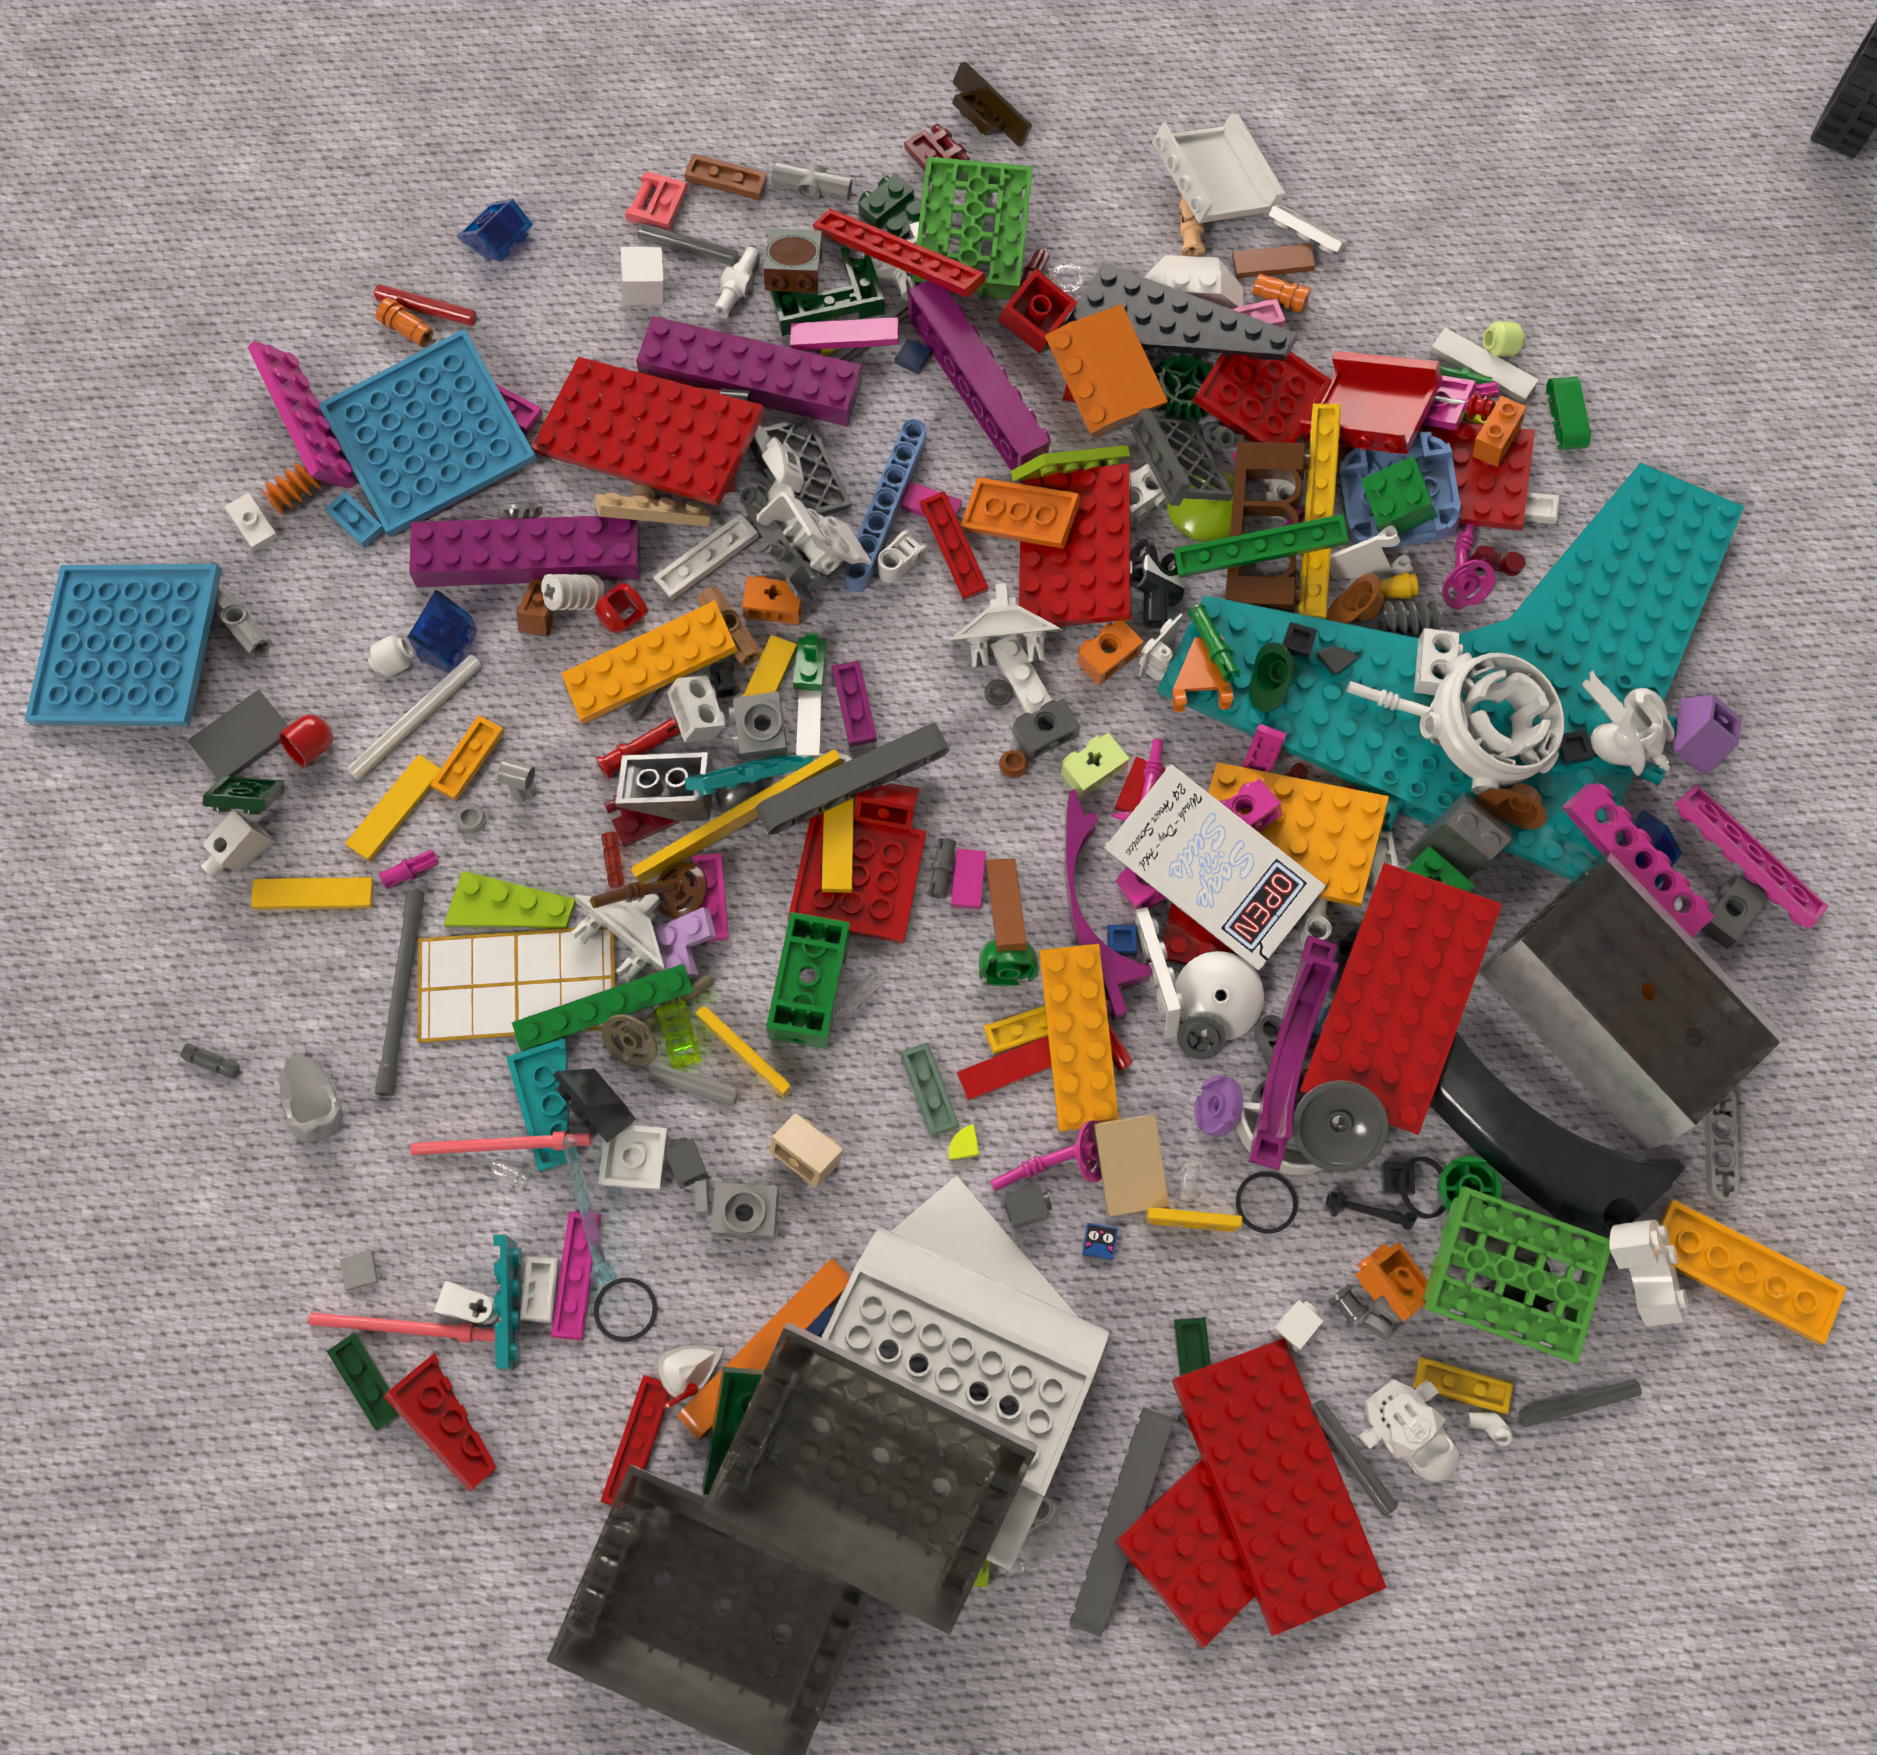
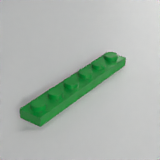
M1344 514L1178 547L1174 548L1179 578L1349 545Z
M681 964L511 1023L520 1051H525L602 1025L614 1015H631L695 992L686 965Z

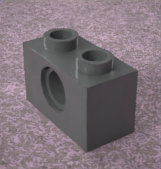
M1063 698L1057 702L1052 700L1045 703L1037 712L1032 714L1028 712L1019 716L1013 723L1012 734L1026 758L1030 761L1079 737L1081 726ZM1046 724L1052 729L1050 731H1042L1038 726Z
M1740 876L1731 884L1726 881L1715 895L1719 897L1715 905L1709 903V911L1715 917L1701 929V931L1726 949L1739 940L1769 899ZM1726 907L1731 908L1735 916L1730 915Z

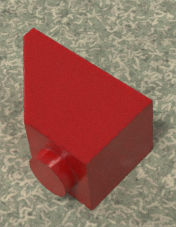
M889 783L859 792L856 795L853 821L911 831L917 808L919 788Z

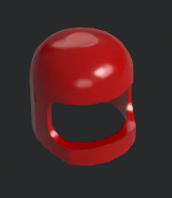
M621 582L598 600L595 605V614L606 630L614 634H620L648 614V608L634 588ZM627 595L631 598V600L634 602V604L636 605V607H635V606L633 605V603L629 600V598L627 597ZM631 607L635 612L623 621L619 614Z
M314 714L301 716L279 733V739L284 750L301 768L306 767L331 747L334 740L333 733L328 724Z

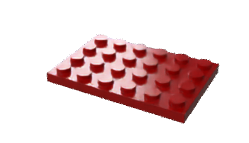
M1129 463L1094 467L1087 470L1079 469L1066 474L1059 472L1049 476L1021 480V484L1079 493L1081 502L1064 549L1020 541L1019 606L1057 627L1132 620V587L1130 586L1131 467Z

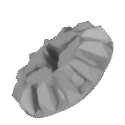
M537 502L505 503L503 508H497L498 516L501 518H532L543 514V506H537Z

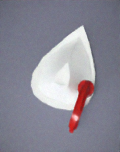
M710 1345L681 1346L666 1351L660 1357L657 1364L658 1375L664 1388L674 1397L663 1405L664 1409H669L684 1399L698 1394L716 1367L724 1347Z

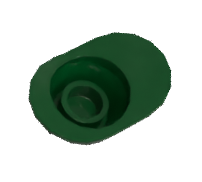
M1275 642L1264 645L1256 656L1249 687V697L1255 709L1261 712H1271L1277 709L1284 702L1288 689L1294 685L1299 675L1297 661L1288 649L1280 643Z

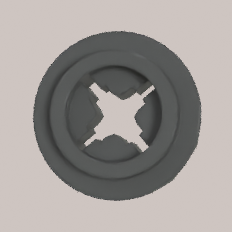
M1201 1013L1199 1016H1189L1186 1021L1180 1023L1177 1032L1178 1045L1186 1055L1192 1058H1212L1225 1045L1226 1035L1223 1024L1220 1025L1214 1016L1209 1018ZM1207 1029L1206 1037L1208 1039L1202 1038L1195 1044V1032L1201 1033L1202 1030Z

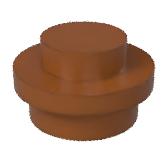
M1010 750L1001 756L999 768L1006 777L1019 778L1027 771L1028 760L1022 752Z

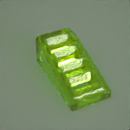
M685 1000L657 1007L656 1013L672 1068L678 1069L702 1062ZM680 1014L683 1015V1016H681V1017L674 1018V1019H671V1020H667V1021L665 1020L666 1018L673 1017V1016H676V1015H680ZM684 1024L686 1026L685 1029H681L669 1033L668 1030L670 1028H674ZM689 1036L690 1040L672 1045V1041ZM689 1048L693 1050L692 1053L676 1057L675 1052Z

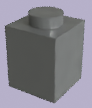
M687 1138L675 1140L669 1144L670 1148L664 1150L680 1189L694 1184L695 1181L709 1178L693 1138L687 1140Z
M1040 1185L1004 1195L1003 1198L1012 1230L1048 1219V1210L1052 1209L1047 1191L1042 1193Z

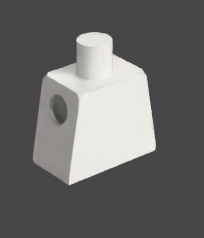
M233 809L204 842V847L211 856L201 867L213 878L225 867L238 873L276 841L258 822Z

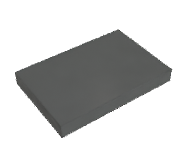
M258 689L187 741L216 778L220 780L223 776L238 775L281 743L279 733L289 725Z

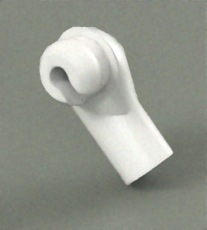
M1467 1412L1468 1429H1484L1500 1446H1507L1512 1442V1431L1498 1414Z

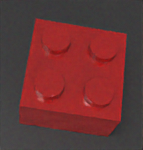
M1035 268L1006 304L998 321L1040 354L1048 344L1045 335L1060 328L1071 315L1078 302Z

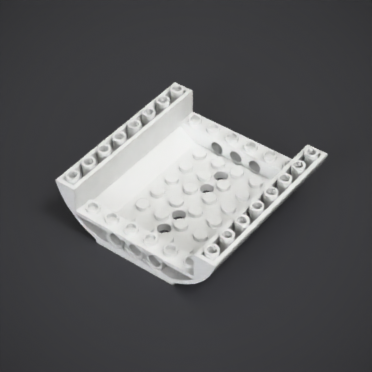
M880 1227L874 1233L856 1264L822 1335V1339L1038 1446L1037 1451H1033L1032 1454L1022 1451L816 1348L789 1408L775 1444L772 1458L1010 1571L1049 1487L1095 1375L1109 1331ZM887 1342L894 1344L898 1350L896 1357L892 1359L883 1358L879 1353V1348L882 1344ZM916 1356L923 1357L927 1361L928 1368L922 1373H915L910 1369L909 1361ZM975 1384L983 1385L988 1393L987 1398L983 1401L973 1400L969 1394L970 1387ZM1005 1398L1013 1399L1017 1403L1018 1411L1014 1415H1005L999 1407L1001 1400Z

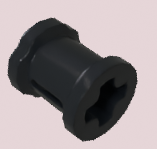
M730 661L718 662L709 668L710 675L715 679L717 687L715 692L718 698L734 696L740 691V686L735 682L733 674L735 670L734 663Z

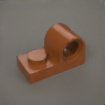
M532 579L518 608L519 633L549 637L553 624V611L548 609L544 603L541 579Z

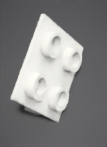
M1181 613L1174 621L1169 619L1160 630L1161 635L1156 640L1152 638L1146 643L1142 649L1144 655L1139 661L1141 667L1138 676L1141 677L1144 673H1147L1155 680H1162L1172 658V650L1169 646L1176 639L1182 619Z

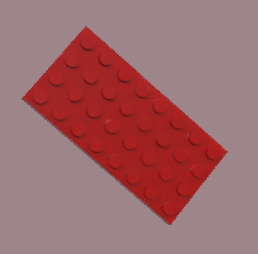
M578 356L531 449L534 453L720 506L766 410L763 405Z
M1383 863L1300 1092L1307 1094L1320 1084L1336 1080H1346L1361 1084L1371 1090L1381 1101L1387 1114L1388 1125L1419 1135L1502 903Z
M1285 1338L1171 1380L1271 1636L1278 1635L1387 1588L1320 1423L1311 1411V1401Z

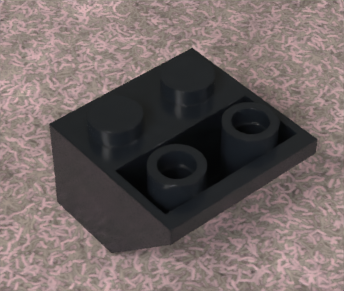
M595 1068L556 1071L553 1074L560 1084L555 1089L566 1103L570 1100L573 1101L568 1106L579 1120L582 1121L584 1118H587L583 1124L593 1137L600 1134L608 1143L636 1120L625 1103Z

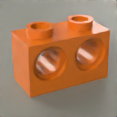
M1501 396L1476 437L1473 457L1498 467L1523 425L1527 406Z

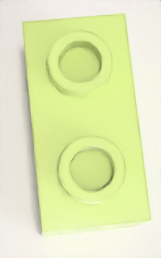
M1109 732L1101 738L1100 736H1095L1086 744L1085 749L1079 753L1074 751L1063 760L1061 775L1072 789L1076 790L1081 800L1127 769L1130 758Z

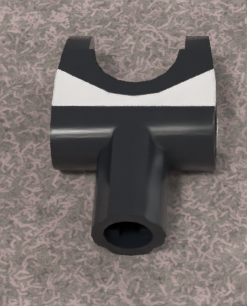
M1142 539L1134 545L1130 556V586L1144 593V627L1161 629L1168 621V605H1177L1182 600L1185 591V577L1179 578L1175 554L1169 553L1159 562L1154 543L1146 539ZM1146 547L1145 553L1140 557L1142 549ZM1174 560L1173 568L1168 570L1169 564Z

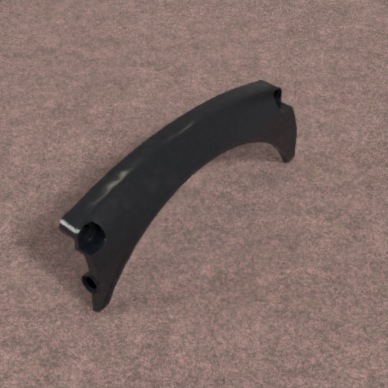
M1363 919L1337 943L1338 946L1333 962L1339 964L1333 978L1337 988ZM1456 1031L1430 1107L1495 1170L1561 1222L1610 1239L1613 1225L1632 1223L1640 1217L1657 1199L1671 1188L1672 1183L1685 1169L1678 1159H1654L1615 1151L1586 1140L1554 1123L1520 1099L1494 1076Z

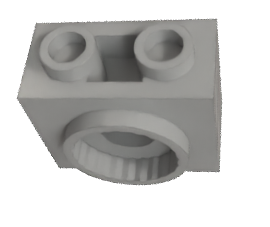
M779 691L733 698L734 707L729 708L731 725L736 724L737 735H732L735 752H740L742 760L788 754ZM762 720H767L771 723L770 727L765 731L756 729L757 724Z
M724 1178L723 1183L715 1182L711 1224L713 1237L775 1240L779 1200L778 1186H772L773 1182L768 1180H755L754 1184H742L741 1179ZM747 1207L753 1210V1217L749 1221L742 1222L737 1219L740 1209Z

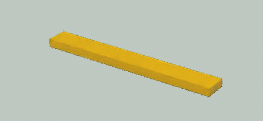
M1313 404L1309 450L1311 458L1307 477L1304 522L1334 516L1341 404ZM1331 548L1302 554L1299 586L1301 587V603L1298 604L1297 614L1326 620Z
M836 749L632 866L631 870L634 876L643 884L660 875L670 865L686 860L758 818L759 814L755 808L763 800L843 764Z

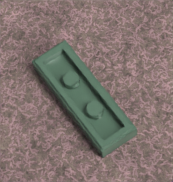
M927 1042L900 1052L930 1137L932 1138L959 1128L958 1120L929 1043Z

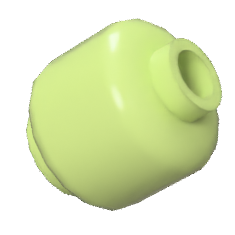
M1496 321L1485 330L1483 346L1488 352L1497 357H1514L1525 344V333L1517 322Z

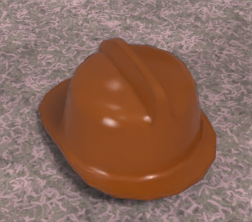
M1373 573L1359 577L1332 602L1327 611L1326 620L1349 624L1352 621H1369L1377 616L1386 601V597L1380 590L1379 577Z
M1525 783L1507 785L1502 789H1489L1479 794L1476 799L1501 821L1522 829L1532 830L1540 828L1545 824L1548 817L1546 809L1542 806L1540 793L1537 789Z

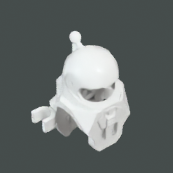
M1392 1379L1365 1401L1367 1418L1372 1426L1364 1430L1358 1437L1369 1449L1382 1438L1384 1444L1396 1459L1402 1458L1417 1475L1429 1482L1448 1480L1460 1462L1459 1451L1442 1426L1446 1419L1436 1409L1425 1404L1426 1401L1439 1393L1431 1382L1425 1380L1414 1390L1412 1387Z

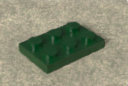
M223 776L203 794V806L212 807V810L215 812H230L231 809H242L245 814H262V811H266L284 792V780Z

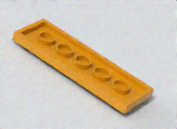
M716 600L561 674L579 720L585 724L668 685L677 678L687 676L737 652L738 649Z
M1099 944L1039 950L1058 1131L1079 1130L1089 1120H1096L1100 1123L1119 1120Z
M1674 1199L1668 1202L1659 1225L1666 1226L1669 1235L1668 1245H1674L1676 1248L1678 1264L1674 1265L1677 1272L1818 1345L1826 1343L1847 1290L1846 1287Z

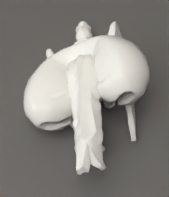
M1594 671L1589 672L1590 681L1586 679L1581 686L1600 706V710H1603L1612 721L1611 723L1601 724L1594 729L1590 737L1594 752L1609 764L1631 766L1637 776L1641 775L1645 767V761L1650 758L1654 760L1656 765H1659L1660 769L1663 768L1668 771L1670 769V765H1668L1669 760L1662 753L1665 740L1673 741L1675 733L1668 720L1667 709L1662 698L1654 691L1638 688L1631 691L1625 697L1623 707L1622 703L1596 677Z

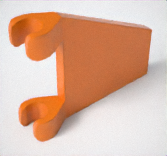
M1201 637L1194 638L1172 690L1174 712L1185 711L1187 703L1185 692L1218 690L1219 708H1231L1233 693L1230 682H1224L1216 664L1210 661L1208 657L1209 651Z

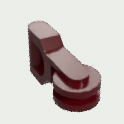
M1483 545L1478 546L1467 560L1485 561L1493 570L1504 572L1509 576L1518 575L1526 565L1525 558L1518 552L1507 553L1501 561V553H1497L1494 547ZM1479 566L1475 569L1477 571H1484V569Z

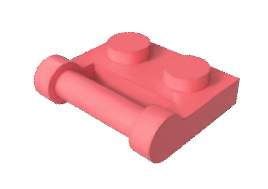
M644 172L641 178L642 185L632 206L628 207L625 218L630 222H640L670 230L688 190L687 183L656 173ZM657 187L647 210H642L651 189Z

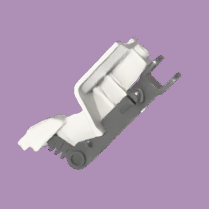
M773 437L767 444L768 449L762 455V458L769 467V470L764 469L768 474L767 477L761 474L760 477L764 481L757 480V488H745L740 498L766 542L762 548L763 552L772 556V559L778 562L785 574V580L794 595L803 601L811 603L814 598L807 585L812 580L827 587L830 584L831 572L843 560L850 564L863 562L870 565L872 562L845 522L832 516L824 517L811 508H805L802 502L795 498L794 492L800 493L804 483L799 457L787 443L781 444L777 438Z

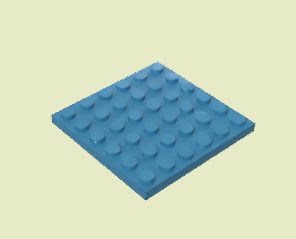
M465 329L319 403L323 414L389 537L411 527V522H420L537 461L533 450Z
M217 564L61 565L25 721L30 725L190 726L222 569Z

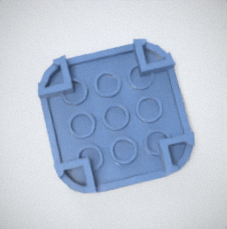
M1420 432V438L1414 440L1407 455L1354 448L1345 456L1340 465L1341 485L1348 531L1351 539L1356 544L1375 537L1381 532L1377 526L1361 479L1412 456L1415 457L1422 470L1439 517L1397 534L1400 543L1397 546L1382 547V549L1438 541L1456 533L1460 522L1461 501H1459L1452 450L1449 443L1446 444L1441 439L1431 436V432Z

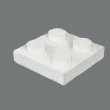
M629 1125L608 1143L604 1140L598 1185L602 1187L661 1191L665 1162L664 1150H666L668 1129Z

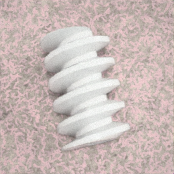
M547 574L542 580L541 590L545 605L552 611L558 609L561 611L567 609L593 610L598 600L604 594V584L594 574Z

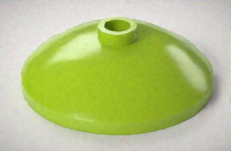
M1221 471L1233 492L1234 477ZM1192 473L1193 476H1195V477H1197L1198 479H1200V480H1202L1203 482H1205L1204 479H1202L1201 477H1199V476H1197L1196 474ZM1210 483L1208 484V485L1212 486L1213 488H1215L1216 490H1220L1219 488L1215 487L1214 485H1212V484H1210ZM1193 485L1190 486V489H1198ZM1233 497L1231 501L1184 498L1180 506L1170 505L1167 502L1168 514L1173 525L1188 538L1198 542H1207L1230 537Z

